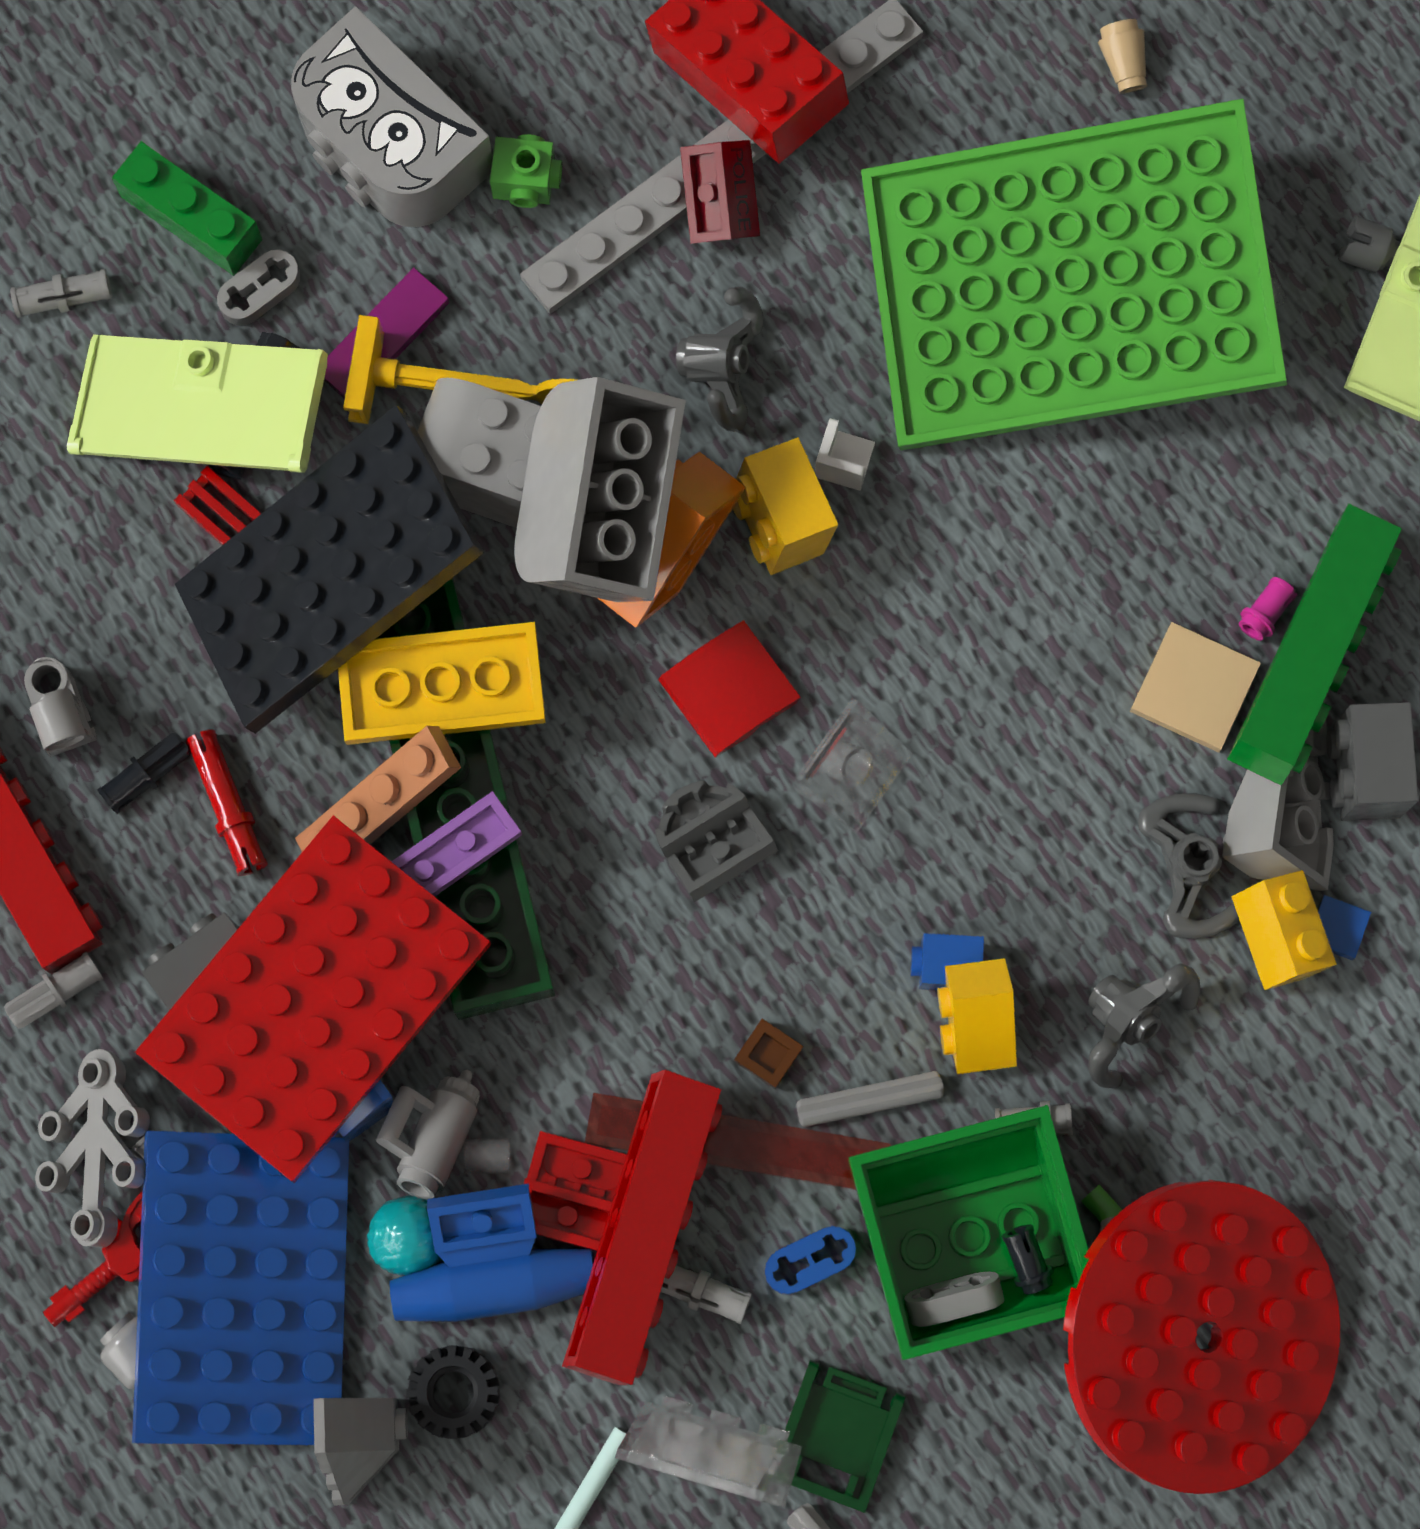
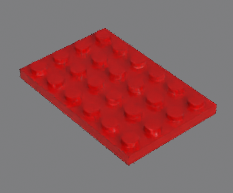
M333 815L137 1048L135 1053L286 1178L295 1183L486 952L491 942Z

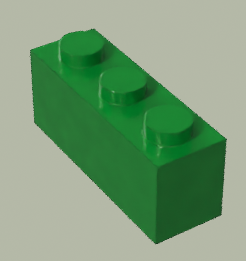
M140 141L112 176V180L121 198L233 276H235L263 240L254 219L142 141Z

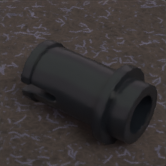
M1027 1224L1014 1228L1016 1233L1014 1235L1010 1230L1005 1232L1001 1237L1006 1244L1018 1275L1014 1279L1015 1285L1022 1287L1024 1294L1037 1293L1050 1287L1053 1284L1051 1275L1054 1273L1051 1265H1046L1034 1234L1033 1225Z

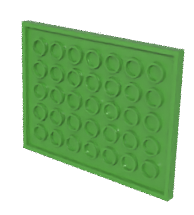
M1244 99L861 169L898 447L901 451L1287 385Z

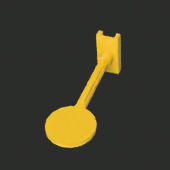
M359 315L343 408L345 411H349V422L369 424L376 386L396 389L397 385L433 390L436 381L440 378H456L473 382L522 400H536L542 404L555 386L563 382L575 381V379H551L543 381L538 385H530L517 379L400 364V360L381 357L384 331L379 318Z

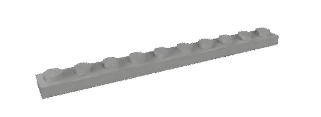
M888 0L822 49L820 53L843 72L847 93H849L919 41L923 36V30L897 0ZM729 119L694 144L750 140L753 163L767 154ZM681 155L520 273L521 280L549 314H552L687 213Z

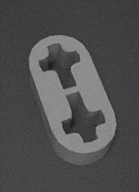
M280 249L270 250L261 255L225 282L219 289L217 304L223 317L229 323L238 326L248 325L257 320L298 287L300 270L297 262L291 254ZM275 264L280 269L288 266L285 270L287 275L285 281L280 282L274 278L265 285H261L271 277L268 270L270 266ZM253 290H257L247 298L250 306L247 310L242 311L239 307L230 310L233 305L230 297L233 294L238 293L241 297H245Z
M989 1271L974 1273L916 1289L908 1293L904 1300L910 1324L922 1327L994 1309L1004 1302V1294L999 1274Z

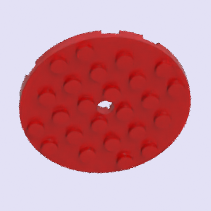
M1208 1180L1187 1183L1176 1182L1141 1196L1119 1212L1099 1233L1085 1255L1088 1262L1082 1272L1077 1288L1071 1287L1063 1325V1330L1068 1332L1069 1362L1064 1363L1069 1392L1075 1409L1094 1442L1113 1462L1125 1471L1153 1485L1183 1493L1205 1494L1235 1489L1260 1478L1283 1462L1307 1436L1327 1400L1338 1363L1340 1347V1314L1335 1284L1328 1263L1309 1230L1284 1205L1256 1189L1236 1183ZM1207 1322L1213 1325L1211 1328V1339L1208 1343L1209 1349H1200L1196 1343L1197 1331L1202 1324Z

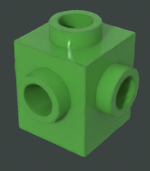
M531 134L520 135L517 139L496 137L490 177L493 199L509 200L512 205L522 208H534L538 204L550 205L552 188L560 189L563 166L562 160L555 159L553 142H546L544 138Z

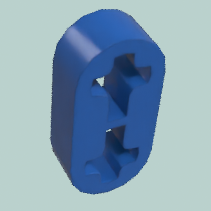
M835 1226L826 1227L777 1250L769 1257L765 1266L766 1281L779 1294L790 1295L798 1293L850 1266L856 1252L854 1239L848 1231ZM831 1235L835 1242L845 1241L847 1248L841 1252L842 1262L835 1264L831 1258H825L814 1263L811 1255L825 1247L823 1238ZM786 1257L790 1264L806 1258L809 1267L800 1270L796 1274L797 1283L795 1285L789 1286L786 1280L778 1282L775 1280L773 1273L779 1269L777 1261L780 1258Z

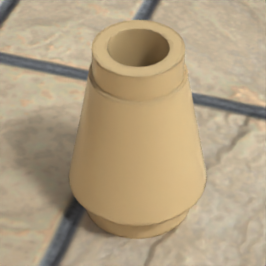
M1121 20L1100 29L1102 39L1098 41V44L1115 83L1118 85L1119 93L1124 94L1146 88L1144 30L1139 29L1137 20Z

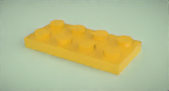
M535 622L375 639L338 668L344 741L346 745L413 738L427 725L439 726L443 734L546 723Z

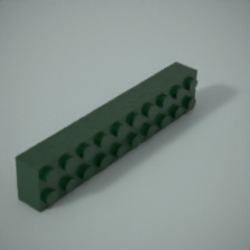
M452 578L376 639L466 629L454 579ZM490 729L444 734L461 768L407 813L414 845L492 791L511 816ZM412 738L389 740L392 755ZM516 839L435 896L491 942L490 947L450 994L453 1010L458 1020L556 996L518 840Z

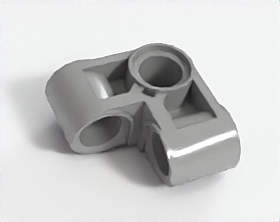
M42 657L35 660L26 670L24 681L31 702L29 710L44 751L47 752L49 757L96 741L94 727L90 728L88 721H91L89 712L81 699L71 672L54 658ZM49 672L60 673L61 682L57 690L45 694L40 693L39 683L41 678Z

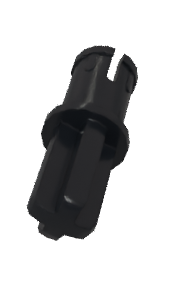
M171 733L139 759H136L134 756L130 758L132 764L104 786L99 787L97 791L111 809L118 814L121 812L120 810L148 788L152 787L155 790L158 787L156 782L190 756V749L178 734Z

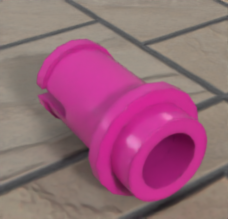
M1272 577L1251 608L1246 607L1241 611L1242 619L1239 622L1241 630L1249 637L1258 641H1262L1265 636H1272L1275 632L1274 624L1289 604L1298 596L1297 593H1294L1296 590L1285 580Z

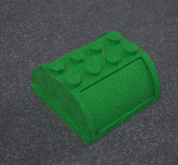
M1048 1105L848 1157L902 1361L1065 1317L1071 1287L1077 1288L1082 1272L1088 1262V1259L1085 1258L1088 1246ZM1027 1224L1033 1225L1034 1234L1046 1265H1051L1054 1273L1051 1275L1053 1284L1033 1294H1024L1022 1287L1015 1285L1014 1279L1018 1275L1006 1244L1001 1237L1009 1230L1014 1235L1016 1234L1014 1228ZM990 1271L999 1274L1004 1302L998 1307L931 1326L918 1327L910 1324L904 1300L908 1293L925 1286L974 1273Z

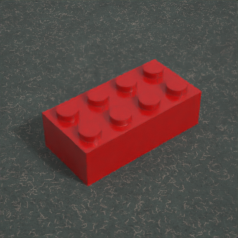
M669 0L645 20L653 52L778 164L784 161L849 104L843 72L760 0Z

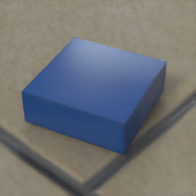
M1323 895L1317 910L1332 952L1341 957L1354 960L1371 912Z

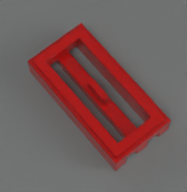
M206 466L200 472L201 476L197 481L193 479L187 486L188 490L183 495L179 494L174 499V502L216 541L223 545L231 538L191 503L196 497L203 501L237 533L246 525L205 490L209 483L252 521L261 513L212 469Z

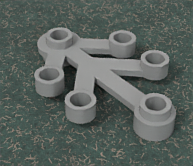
M103 1049L93 1050L85 1056L78 1072L79 1085L58 1112L48 1111L41 1117L38 1125L40 1137L45 1141L63 1143L71 1136L73 1123L88 1107L87 1121L56 1162H43L38 1167L35 1176L36 1185L41 1191L61 1193L67 1188L72 1173L85 1158L82 1210L76 1212L71 1220V1233L81 1245L104 1248L110 1245L118 1231V1220L115 1213L111 1209L103 1207L105 1155L113 1164L112 1178L116 1185L135 1189L140 1187L145 1179V1162L140 1158L134 1157L107 1121L108 1104L116 1112L114 1124L117 1132L121 1135L135 1138L141 1137L148 1130L150 1123L148 1112L142 1107H137L123 1088L126 1078L123 1062L113 1052ZM132 1116H134V1122H133V1125H132V1127H131V1126H130V1121H131ZM57 1122V1129L54 1133V1125ZM131 1166V1175L128 1178V1170ZM54 1172V1180L53 1182H51V1177Z

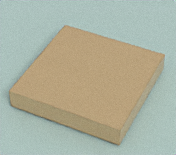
M1171 622L1130 712L1219 753L1261 663Z

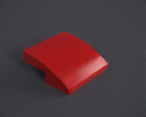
M744 620L698 648L662 674L658 679L715 758L750 737L758 727L794 706L801 698Z
M540 1131L529 1172L524 1180V1184H529L536 1235L597 1251L627 1154Z

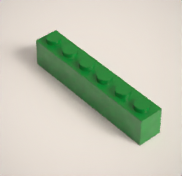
M1348 503L1329 538L1227 760L1281 786L1291 770L1300 774L1313 746L1305 743L1310 730L1316 733L1320 731L1331 709L1330 705L1323 703L1329 690L1337 693L1349 669V666L1341 663L1346 651L1355 653L1366 632L1367 627L1359 624L1364 612L1373 614L1385 588L1377 585L1382 573L1390 576L1400 557L1402 549L1394 545L1402 528Z

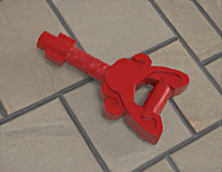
M142 1192L136 1196L127 1209L123 1221L117 1218V1235L110 1245L102 1248V1253L106 1259L105 1262L73 1286L72 1289L65 1285L50 1297L53 1304L46 1308L43 1314L54 1327L65 1319L68 1323L76 1319L86 1310L83 1304L117 1276L130 1282H135L139 1279L140 1246L135 1230L137 1226L141 1225Z

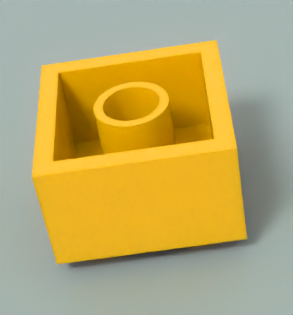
M799 437L745 457L736 480L746 488L734 505L733 510L739 520L745 519L752 533V536L749 537L750 547L758 563L765 562L770 575L823 555L838 527V522Z

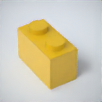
M1303 870L1263 880L1231 896L1264 990L1306 979L1337 965Z
M1005 958L945 966L946 987L938 988L937 992L941 1018L948 1017V1024L940 1025V1036L943 1054H953L957 1074L1017 1067L1014 994Z

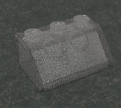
M664 1396L662 1405L648 1401L644 1403L617 1449L616 1459L760 1502L785 1507L802 1447L787 1442L790 1433L788 1431L760 1423L758 1432L754 1433L739 1428L740 1417L712 1409L710 1418L706 1419L691 1414L694 1404Z

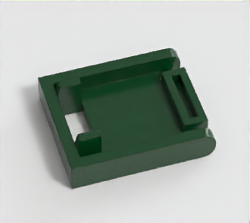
M810 1360L768 1477L865 1513L906 1395L896 1392L890 1402V1410L881 1409L880 1407L887 1388L832 1367L828 1368L823 1385L820 1386L813 1383L818 1375L820 1363ZM806 1457L850 1474L844 1494L796 1476L802 1458Z

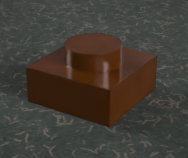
M762 1018L735 1057L734 1062L773 1089H776L804 1046Z

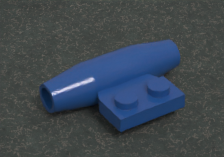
M529 1184L427 1199V1212L435 1254H438L444 1263L390 1280V1297L395 1321L461 1322L538 1310L584 1295L594 1261L591 1249H532L537 1238Z

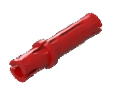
M213 729L204 730L200 734L206 751L196 734L187 738L186 745L190 749L217 817L216 831L219 837H225L236 866L237 875H250L253 871L247 859V853L252 866H255L257 871L268 865L252 829L255 820L251 812L245 811L218 742L216 731Z

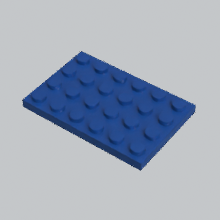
M146 1131L132 1443L314 1445V1399L342 1398L349 1140L345 1141L341 1137H332L299 1179L293 1183L234 1134Z

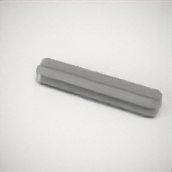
M932 1071L800 1099L796 1104V1109L801 1126L809 1127L940 1099L944 1095V1087L939 1072Z

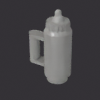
M468 1069L463 1070L458 1078L444 1077L440 1081L438 1088L431 1092L429 1099L412 1088L401 1086L376 1138V1142L401 1158L397 1167V1172L399 1173L397 1185L412 1196L427 1200L434 1198L437 1191L444 1189L477 1115L476 1106L480 1098V1092L471 1084L470 1081L473 1074ZM415 1108L422 1114L408 1145L399 1140V1137L412 1109Z

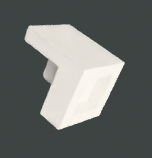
M830 418L816 459V477L861 491L875 442L838 431L839 420Z

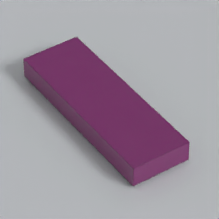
M414 267L367 315L378 317L383 328L382 358L396 359L450 303L449 298ZM357 326L327 358L324 381L344 399Z

